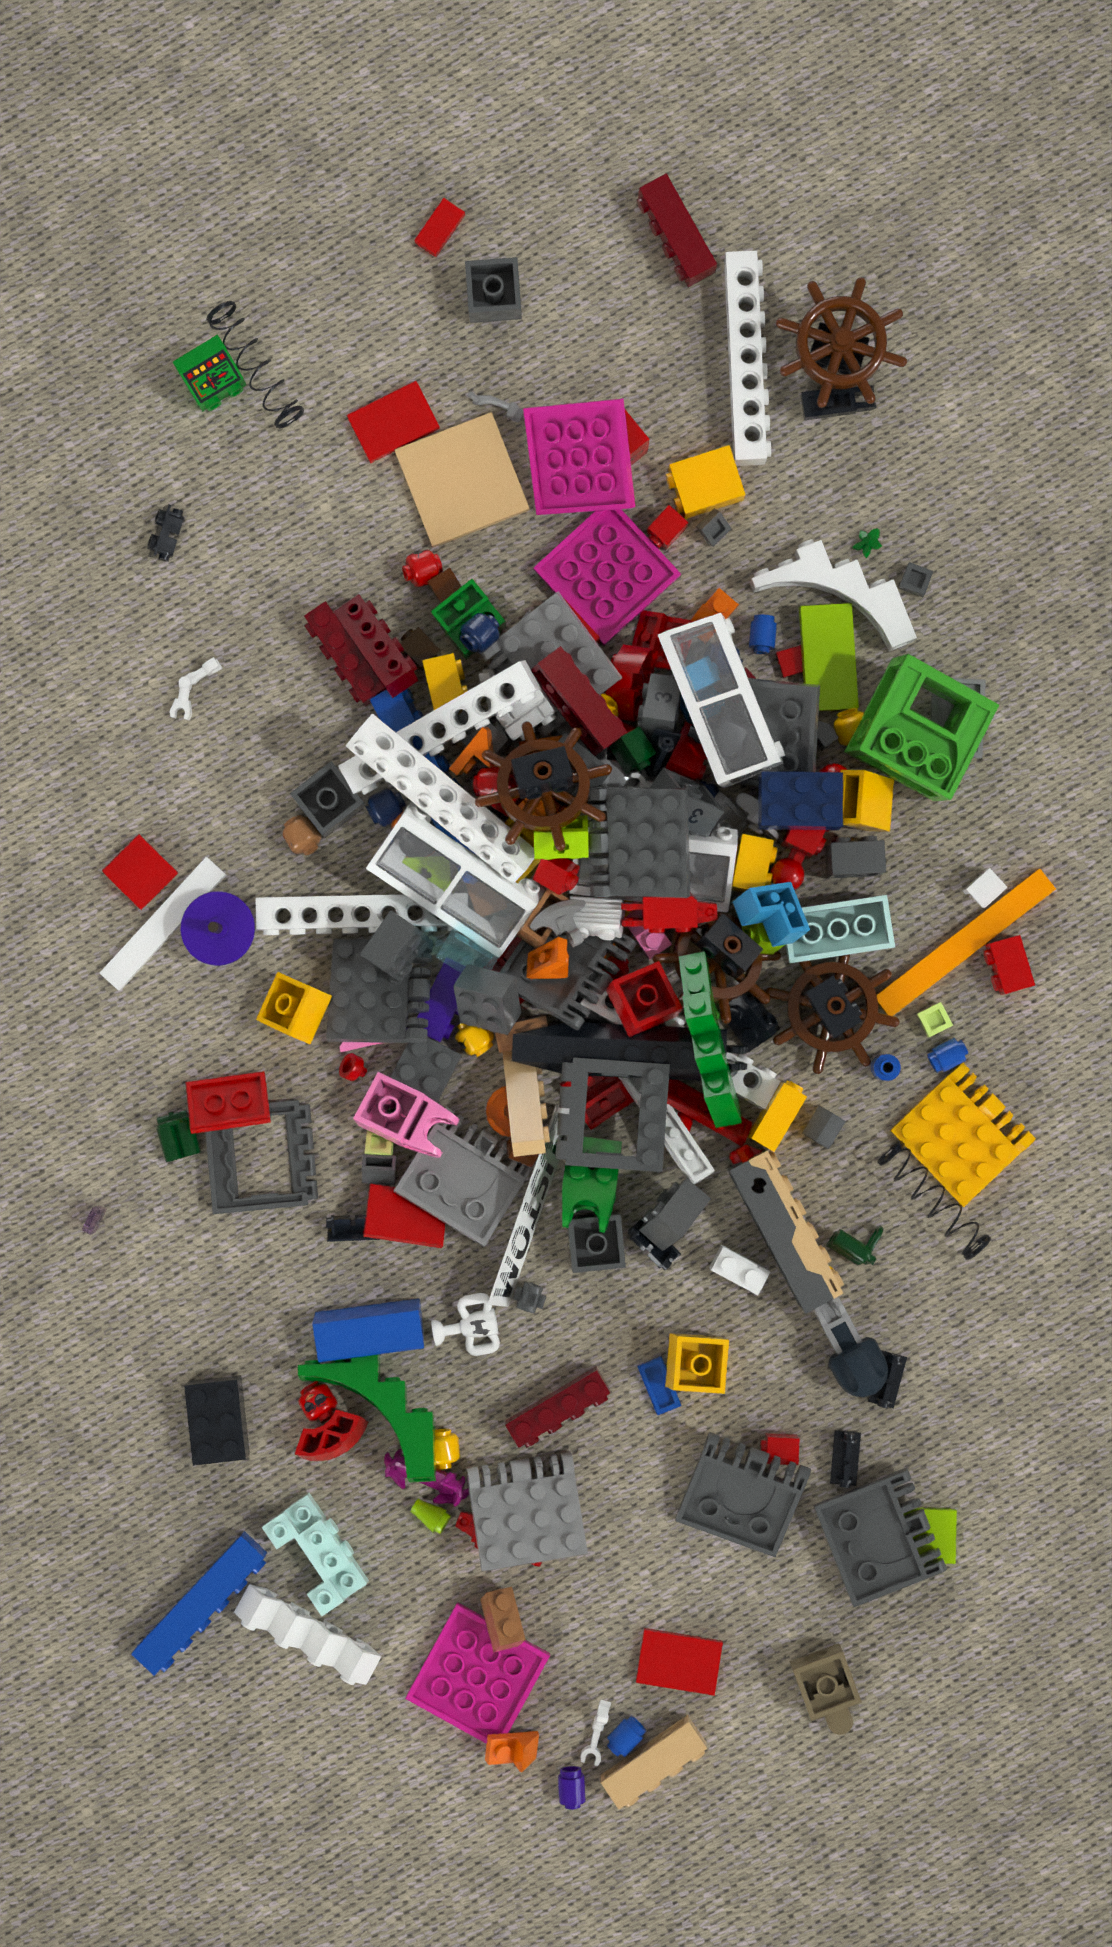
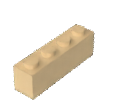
M512 1051L503 1052L513 1155L516 1157L546 1153L545 1143L550 1142L548 1126H543L542 1120L547 1119L546 1103L540 1104V1097H544L545 1092L543 1081H538L537 1076L542 1074V1069L512 1061Z
M686 1715L600 1775V1782L618 1810L624 1806L626 1808L630 1807L638 1801V1796L645 1791L652 1792L658 1788L661 1780L667 1776L673 1777L683 1769L684 1764L690 1760L695 1762L700 1759L707 1749L706 1741L690 1717Z

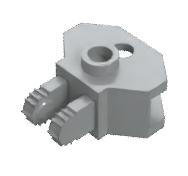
M746 793L739 794L735 805L748 816L746 818V822L750 824L748 829L758 836L763 835L777 843L780 834L775 830L758 829V800L751 795L748 796Z

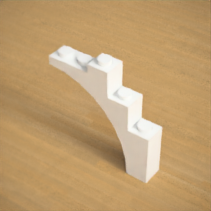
M811 539L799 544V549L794 554L797 561L794 562L793 559H788L779 563V568L771 571L768 568L759 570L754 573V577L750 581L753 593L772 587L800 586L831 593L848 603H852L880 633L888 651L910 644L917 638L894 579L888 582L885 579L878 580L870 584L871 588L869 589L858 560L850 562L849 559L836 563L834 565L835 568H832L822 540L814 542Z

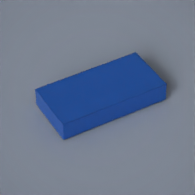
M662 1356L637 1365L657 1416L682 1406L676 1390L665 1387L667 1368Z

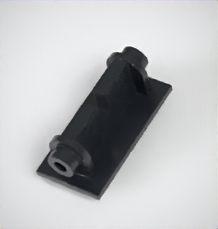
M170 504L164 506L163 510H158L154 524L158 525L155 535L151 534L147 544V549L150 550L148 557L159 554L158 559L169 562V558H173L177 539L168 537L169 532L179 535L184 520L182 516L183 511L173 508L171 512Z
M655 728L649 741L657 754L649 759L651 764L646 767L648 776H658L662 767L665 768L681 738V734Z
M331 1215L330 1218H326V1228H328L327 1242L380 1239L363 1237L366 1215H355L354 1220H350V1215Z
M640 1219L628 1230L629 1239L642 1251L647 1249L649 1251L647 1256L659 1269L667 1270L681 1253L673 1245L662 1251L639 1231L644 1224Z
M881 1350L888 1366L887 1380L877 1393L869 1396L868 1402L875 1403L882 1408L889 1407L894 1409L907 1357Z
M834 1430L830 1484H839V1487L842 1488L857 1486L861 1432Z

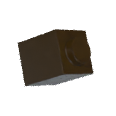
M419 627L414 631L409 629L400 639L402 641L400 644L404 649L403 652L412 659L421 671L424 670L422 660L438 657L441 654L440 649Z

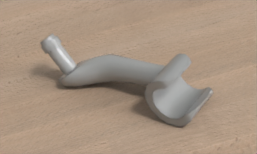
M473 392L468 393V397L473 400L474 405L491 404L507 410L506 418L518 423L520 422L524 411L516 403H508L491 395L476 396Z

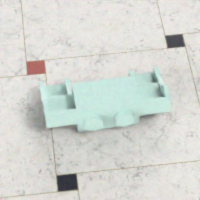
M310 1493L297 1500L262 1526V1529L276 1549L295 1538L322 1578L323 1582L307 1593L321 1616L340 1605L347 1597L368 1583V1578L352 1556L354 1554L352 1547L346 1540H341L337 1534L339 1529L333 1519L326 1518Z

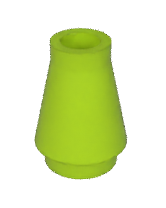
M419 1498L410 1511L432 1533L436 1531L441 1534L451 1519V1515L447 1513L446 1509L427 1503Z

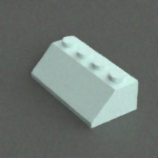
M887 895L803 907L802 910L810 931L794 943L785 945L789 963L895 948Z

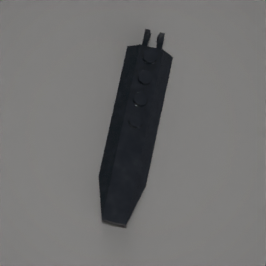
M584 1022L579 1030H575L565 1023H559L513 1034L512 1061L560 1074L562 1072V1062L573 1063V1058L670 1064L669 1080L702 1081L694 1057L692 1035L689 1027L654 1026L629 1037L623 1024ZM720 1029L726 1055L727 1052L736 1054L748 1053L747 1046L727 1045V1029ZM727 1061L729 1070L747 1069V1063ZM588 1072V1076H604L602 1073ZM629 1075L626 1078H642V1076Z

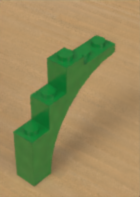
M703 951L679 956L685 1020L692 1035L694 1057L701 1074L705 1102L716 1128L740 1124L742 1119L739 1099L733 1084L721 1037L706 953Z
M379 1354L351 1358V1362H347L346 1359L333 1360L331 1363L321 1364L318 1360L305 1361V1365H298V1377L301 1381H318L343 1387L361 1396L378 1409L390 1423L399 1439L405 1457L406 1474L409 1482L436 1481L433 1412H428L427 1408H414L412 1413H408L407 1385L405 1381H401L398 1377L385 1378V1382H380Z

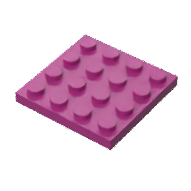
M624 398L523 409L536 515L629 509L635 507Z
M622 509L595 511L533 568L554 593L559 591L562 597L599 635L600 643L603 646L610 642L681 576V573Z
M457 1602L405 1699L487 1744L488 1735L509 1733L548 1661L550 1653L527 1640L518 1647L493 1652L485 1617Z

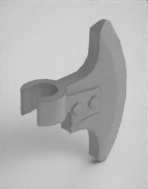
M584 900L557 902L540 912L532 921L530 928L535 931L542 927H548L554 931L556 936L566 933L572 947L580 945L584 938L576 927L573 916L576 912L585 908L586 902Z

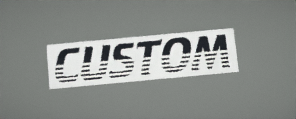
M556 1104L548 1126L550 1142L545 1143L546 1153L538 1155L487 1305L509 1307L559 1159H555L556 1141H566L567 1135H557L558 1113L569 1114V1109L559 1108V1104Z

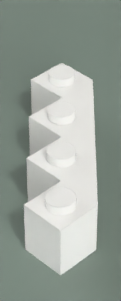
M248 1585L234 1611L242 1620L241 1624L245 1628L253 1631L256 1628L267 1630L275 1638L274 1642L278 1646L288 1649L289 1646L301 1649L308 1656L307 1660L311 1664L321 1667L322 1664L334 1667L341 1674L340 1678L350 1685L355 1683L366 1685L382 1657L369 1644L358 1638L354 1641L350 1637L345 1636L342 1633L343 1630L325 1620L323 1622L318 1621L309 1615V1611L292 1602L288 1604L277 1599V1594L267 1588Z

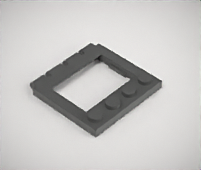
M573 1058V1063L562 1062L561 1081L571 1082V1087L560 1086L559 1108L569 1109V1114L558 1113L557 1135L568 1136L567 1141H556L555 1159L566 1160L565 1165L662 1172L670 1064ZM588 1072L602 1073L604 1076H642L636 1157L623 1156L621 1153H583Z
M299 1100L269 1103L270 1118L275 1115H285L292 1193H269L239 1198L233 1128L206 1132L213 1214L308 1205V1200L318 1199L317 1180L306 1181V1176L316 1175L315 1154L304 1155V1150L314 1149L312 1128L302 1129L301 1126L303 1123H312L310 1104L300 1105Z

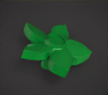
M876 528L869 533L860 530L859 538L862 541L856 543L852 548L855 550L863 549V555L867 558L871 553V549L877 550L882 547L878 541L880 530Z

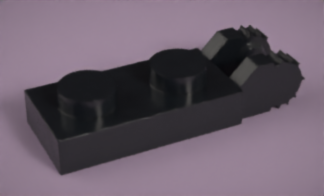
M858 386L849 389H832L827 405L823 408L817 405L820 390L801 392L804 421L856 414V412L871 411L876 408V402L872 404L867 402L856 403L855 396H862Z

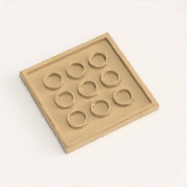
M492 412L395 449L396 456L432 548L530 511Z

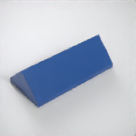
M420 1298L315 1312L312 1326L318 1362L424 1348Z

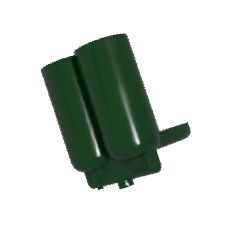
M186 1110L176 1113L172 1111L168 1113L169 1115L157 1118L158 1125L156 1129L166 1163L201 1153L196 1133L191 1134L189 1116Z
M879 1225L866 1245L839 1229L833 1233L826 1247L855 1265H873L876 1257L872 1255V1251L884 1229Z

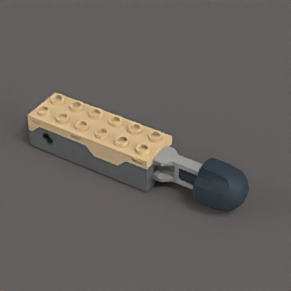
M746 1144L733 1150L729 1154L732 1165L726 1169L799 1307L805 1314L812 1310L814 1311L830 1341L835 1354L830 1356L828 1365L838 1384L845 1392L852 1396L867 1397L874 1395L883 1387L887 1380L888 1366L886 1359L875 1339L870 1337L861 1339L839 1298L840 1295L844 1294L840 1288L844 1283L839 1273L834 1268L830 1269L828 1263L831 1262V1258L822 1245L818 1246L815 1239L819 1238L812 1223L810 1224L809 1221L805 1222L803 1215L806 1214V1211L800 1200H797V1198L793 1199L790 1194L794 1189L787 1176H784V1174L780 1175L777 1169L781 1167L778 1158L772 1151L768 1152L764 1148L760 1150ZM755 1178L762 1179V1182L759 1183L760 1189L758 1190L751 1189Z

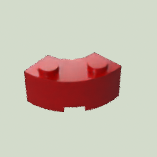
M623 644L618 653L614 654L611 659V663L623 678L608 688L603 694L608 695L617 703L619 719L634 722L638 717L639 706L643 702L642 692L644 683L649 684L651 673H654L655 670L652 649Z
M335 1410L331 1419L323 1426L314 1429L303 1428L295 1455L309 1461H325L336 1458L349 1451L360 1440L369 1422L361 1416Z

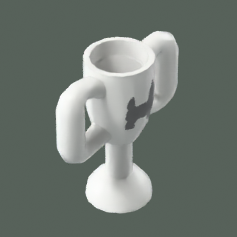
M476 1293L460 1298L457 1304L458 1311L462 1317L460 1323L443 1326L441 1322L431 1320L435 1345H440L444 1341L445 1336L462 1333L466 1336L465 1346L470 1355L480 1356L494 1353L498 1350L500 1341L497 1335L499 1332L495 1310L492 1308V1305H487L490 1297L485 1293ZM484 1303L483 1310L471 1314L465 1308L466 1306ZM488 1336L492 1341L491 1343L473 1345L474 1337Z

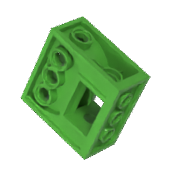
M910 654L898 656L891 659L844 752L932 801L951 800L999 704ZM921 687L954 705L943 727L910 709Z

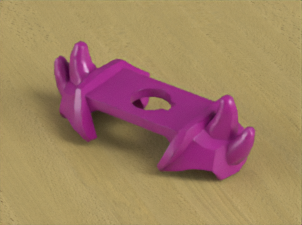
M398 1449L393 1459L389 1452L384 1456L385 1477H391L403 1490L405 1489V1478H407L405 1457H402L403 1451ZM436 1468V1481L419 1482L438 1490L440 1494L433 1499V1503L436 1504L450 1503L456 1507L461 1500L469 1496V1488L463 1489L465 1477L461 1476L457 1480L456 1473H446Z

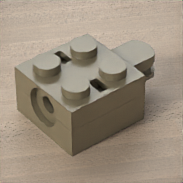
M838 1643L789 1661L811 1721L825 1717L829 1729L834 1734L842 1735L849 1732L853 1726L849 1707L862 1703L840 1644Z

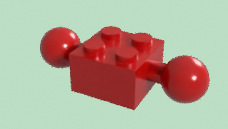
M832 763L824 766L820 772H841V770L847 769L840 764ZM787 830L781 846L791 851L787 858L781 859L773 865L771 869L772 883L791 882L794 890L798 889L804 881V869L801 865L804 858L809 859L813 855L817 856L818 853L820 854L827 840L823 838L825 831L829 832V830Z

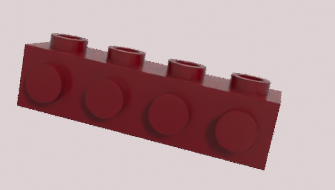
M667 173L640 187L638 199L636 200L638 207L643 214L647 213L651 220L649 222L653 234L655 236L659 235L664 243L662 244V249L668 259L672 258L676 265L674 270L678 279L681 282L685 281L689 288L716 273L717 262Z
M358 594L333 611L392 698L419 681L414 673L417 670L416 665L409 656L403 657L401 654L404 651L402 645L396 637L393 639L389 637L388 633L391 630L383 618L379 621L377 620L375 615L378 612L370 600L365 602L360 594Z
M325 601L304 615L308 622L304 627L312 638L317 636L320 639L322 645L319 646V649L327 660L332 657L337 666L333 669L342 682L346 679L352 686L348 691L356 703L362 701L365 707L371 704V698L386 689Z
M561 646L531 669L541 689L572 729L574 727L581 729L580 739L594 756L598 755L627 732L623 727L622 721L611 712L605 699L594 690L589 678L584 673H581L574 664L572 656L564 651Z
M596 1366L505 1421V1426L518 1448L523 1445L528 1448L540 1440L538 1436L545 1432L552 1434L562 1427L561 1423L568 1418H571L573 1421L585 1414L584 1409L593 1404L594 1407H597L608 1400L607 1395L610 1394V1388Z

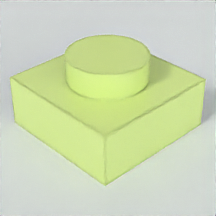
M941 1002L916 1014L927 1037H931L953 1026Z
M367 1130L365 1154L393 1155V1142Z

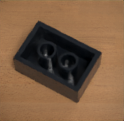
M242 1376L187 1382L184 1385L193 1466L246 1460L250 1455Z

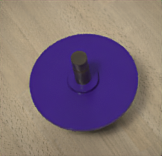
M215 891L197 897L189 904L181 920V937L186 949L194 958L209 965L221 966L237 961L249 950L255 935V922L249 907L240 898L227 892Z

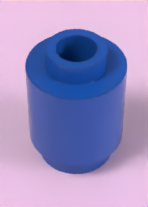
M765 614L754 615V619L750 624L749 648L754 649V653L769 654L770 650L775 649L777 623L774 622V616Z
M952 1038L932 1048V1052L928 1053L927 1057L935 1072L938 1073L940 1071L946 1072L965 1062V1055L969 1053L962 1040L957 1042L955 1038Z
M890 1054L878 1055L871 1063L872 1074L875 1078L883 1081L895 1079L901 1070L899 1060ZM887 1062L891 1065V1070L888 1073L883 1070V1065Z
M631 1715L628 1719L625 1718L607 1736L609 1740L607 1746L617 1757L620 1754L626 1757L643 1740V1734L646 1732V1729Z

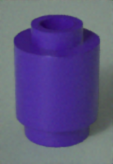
M578 1766L563 1767L560 1769V1775H558L559 1803L565 1805V1808L569 1810L578 1809L581 1807V1804L586 1802L585 1776L582 1773L581 1767Z

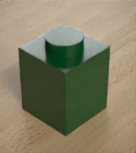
M640 726L621 736L609 746L626 774L634 769L637 772L642 771L651 764L649 759L657 754Z

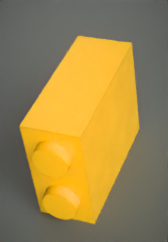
M730 445L669 464V473L665 474L669 489L674 488L677 498L673 499L676 511L683 514L684 519L710 512L714 508L719 509L744 501L746 494Z
M841 770V773H843V825L864 831L890 832L894 779L866 770Z
M792 1081L780 1082L766 1109H762L750 1129L748 1137L775 1152L807 1096L802 1094L804 1089Z

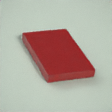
M417 381L346 415L370 464L395 452V449L413 443L440 429Z
M265 1071L185 1082L191 1134L271 1123Z
M370 1184L363 1237L435 1248L443 1247L446 1223L395 1193L394 1189L396 1187Z
M644 1628L636 1683L715 1696L723 1641Z

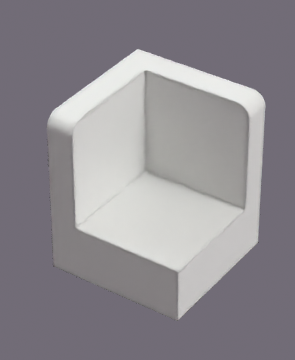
M988 868L962 891L965 895L970 894L982 908H985L1008 887Z

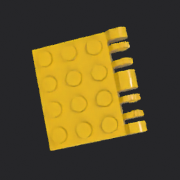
M964 1062L957 1065L890 1129L899 1141L905 1143L904 1146L911 1149L914 1157L924 1167L928 1168V1171L941 1185L945 1186V1189L962 1207H965L1036 1139L1028 1130L1013 1144L1011 1143L1024 1130L1025 1126L1022 1123L1017 1124L1005 1136L999 1129L1012 1120L1013 1114L1010 1111L1006 1112L995 1124L991 1122L1006 1107L993 1093L978 1106L974 1104L988 1091L985 1084L977 1088L970 1098L964 1094L963 1091L972 1085L977 1078L974 1073H971L958 1086L955 1084L970 1070Z

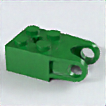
M584 1137L583 1153H621L622 1141ZM565 1165L562 1183V1227L569 1228L574 1214L580 1210L587 1209L597 1215L599 1232H606L615 1203L619 1169Z

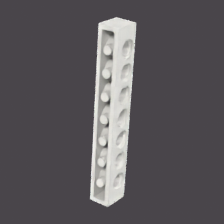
M757 251L726 252L724 272L733 458L736 466L765 465L767 457H771V441H766V431H770V416L765 415L764 405L769 404L768 389H764L763 379H767L768 374L767 363H762V354L766 353V337H761V328H765V312L760 311V302L764 301V288L759 286L758 276H762L763 264L762 260L757 258ZM745 277L750 280L751 284L743 286L738 282V279ZM747 303L752 307V310L748 312L742 311L739 305ZM742 329H749L752 331L753 336L749 338L743 337L740 331ZM748 354L755 361L748 364L743 362L741 357ZM750 380L755 383L756 387L749 390L742 383ZM752 406L757 410V413L752 416L747 415L744 412V408ZM747 432H754L757 434L758 440L748 441L745 434Z
M526 660L519 661L396 732V734L413 748H415L413 746V738L419 736L423 741V746L417 751L423 756L429 753L432 757L445 750L443 746L445 743L452 740L453 744L466 738V731L473 727L478 731L482 727L489 725V718L498 714L500 718L512 712V705L521 701L523 705L536 698L535 692L541 688ZM507 683L514 687L515 692L512 698L504 695L503 688ZM484 696L488 697L491 701L489 711L483 710L480 705L481 699ZM461 709L465 710L468 714L466 724H462L458 720V713ZM437 723H442L446 729L443 737L438 736L435 732ZM354 756L338 765L353 794L362 791L365 795L378 788L376 783L384 779L378 773L375 776L372 775L368 770V764L358 756Z
M374 714L370 715L347 743L346 747L511 884L518 880L534 860V847L520 836L513 845H508L505 842V837L510 831V827L486 807H477L475 805V798Z
M468 893L449 894L469 907ZM404 894L256 898V930H263V935H279V930H290V935L306 934V929H316V934H332V929H342L343 934L358 933V928H369V933H375L384 920L382 913L387 907H394L396 914L415 927H421L422 932H437V927L448 926V931H458L443 920H438L434 914ZM414 906H419L423 910L421 919L417 921L411 920L408 915L409 910ZM366 907L370 911V917L365 922H360L356 918L358 909ZM313 908L317 912V918L314 922L307 923L304 920V913L306 910ZM335 908H341L344 913L343 919L340 922H332L330 919L331 911ZM283 909H288L291 918L287 923L281 924L278 921V913Z
M588 988L589 991L598 996L599 1001L597 1004H593L582 999L580 1004L587 1007L589 1011L592 1010L597 1013L599 1017L611 1024H622L616 1010L608 1008L605 1004V998L608 995L606 990L603 995H600ZM677 1016L663 1023L664 1026L685 1027L683 1026L685 1021ZM727 1052L726 1058L730 1062L742 1061L747 1063L746 1070H732L731 1072L737 1096L760 1109H766L781 1082L775 1078L777 1074L765 1067H762L761 1070L752 1065L754 1061L743 1054H739L737 1057ZM748 1072L752 1073L756 1079L755 1085L751 1088L743 1083V1077Z

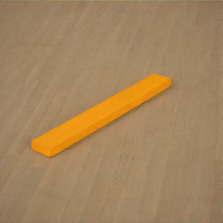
M1039 868L877 994L878 1004L887 1015L894 1016L1051 894L1056 888Z

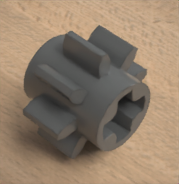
M524 1282L523 1288L517 1286L513 1300L518 1301L516 1307L534 1314L537 1308L543 1309L546 1295L542 1294L543 1287L530 1282Z

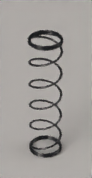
M226 301L219 304L209 312L206 318L210 327L215 330L229 328L223 338L224 345L229 332L235 326L242 323L245 318L239 319L232 326L223 328L213 326L220 323L222 317L214 320L212 318L221 309L233 305L225 314L227 315L225 318L230 317L236 309L234 301ZM258 338L253 339L246 346H243L244 348L241 350L236 359V366L238 369L243 371H249L254 369H245L239 367L238 360L242 353L247 349V347L256 343L258 341ZM226 347L227 350H239V349H240V348H228V347ZM270 358L267 359L266 361H264V362H263L262 364H260L259 366H257L258 368H257V369L254 371V373L252 374V376H251V378H250V382H249V386H250V388H251L252 390H254V391H264V390L268 389V388L255 389V388L252 387L251 381H252L253 377L255 376V374L258 372V370H259L262 366H264V365L268 364L269 362H271V359H270ZM285 379L271 386L272 388L265 395L262 405L267 411H279L285 408L274 422L276 428L279 429L285 428L292 422L297 421L304 413L302 406L291 407L298 402L297 399L282 408L268 409L265 407V400L276 386L282 384ZM300 410L292 419L279 424L286 416Z
M898 1141L891 1146L877 1161V1164L882 1166L899 1152L909 1151L908 1158L895 1176L894 1182L907 1175L898 1177L911 1157V1149L903 1148L905 1145L903 1141ZM918 1167L911 1170V1172H915L920 1169L926 1170V1174L918 1188L912 1194L911 1200L916 1199L924 1193L922 1192L916 1195V1193L919 1191V1189L921 1188V1186L927 1178V1167ZM936 1185L926 1190L929 1191L938 1187L943 1188V1192L940 1199L938 1200L934 1208L931 1210V1212L928 1214L927 1218H931L940 1212L936 1211L935 1213H933L935 1209L938 1207L939 1203L941 1202L945 1194V1186ZM954 1203L944 1208L947 1209L956 1205L960 1207V1211L956 1219L954 1220L950 1228L946 1231L944 1237L949 1236L957 1230L955 1229L951 1231L953 1226L958 1221L962 1212V1205L960 1203ZM969 1222L961 1226L977 1225L974 1236L961 1253V1255H964L965 1260L975 1257L991 1241L989 1235H984L969 1247L979 1231V1223Z

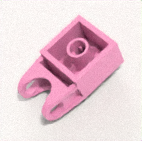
M380 1072L376 1074L353 1118L358 1126L406 1149L435 1158H440L443 1152L428 1141L427 1134L429 1129L437 1123L457 1126L459 1122L458 1117L427 1097L424 1093ZM396 1108L393 1113L388 1114V1109Z

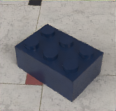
M760 773L758 829L839 830L843 827V773Z

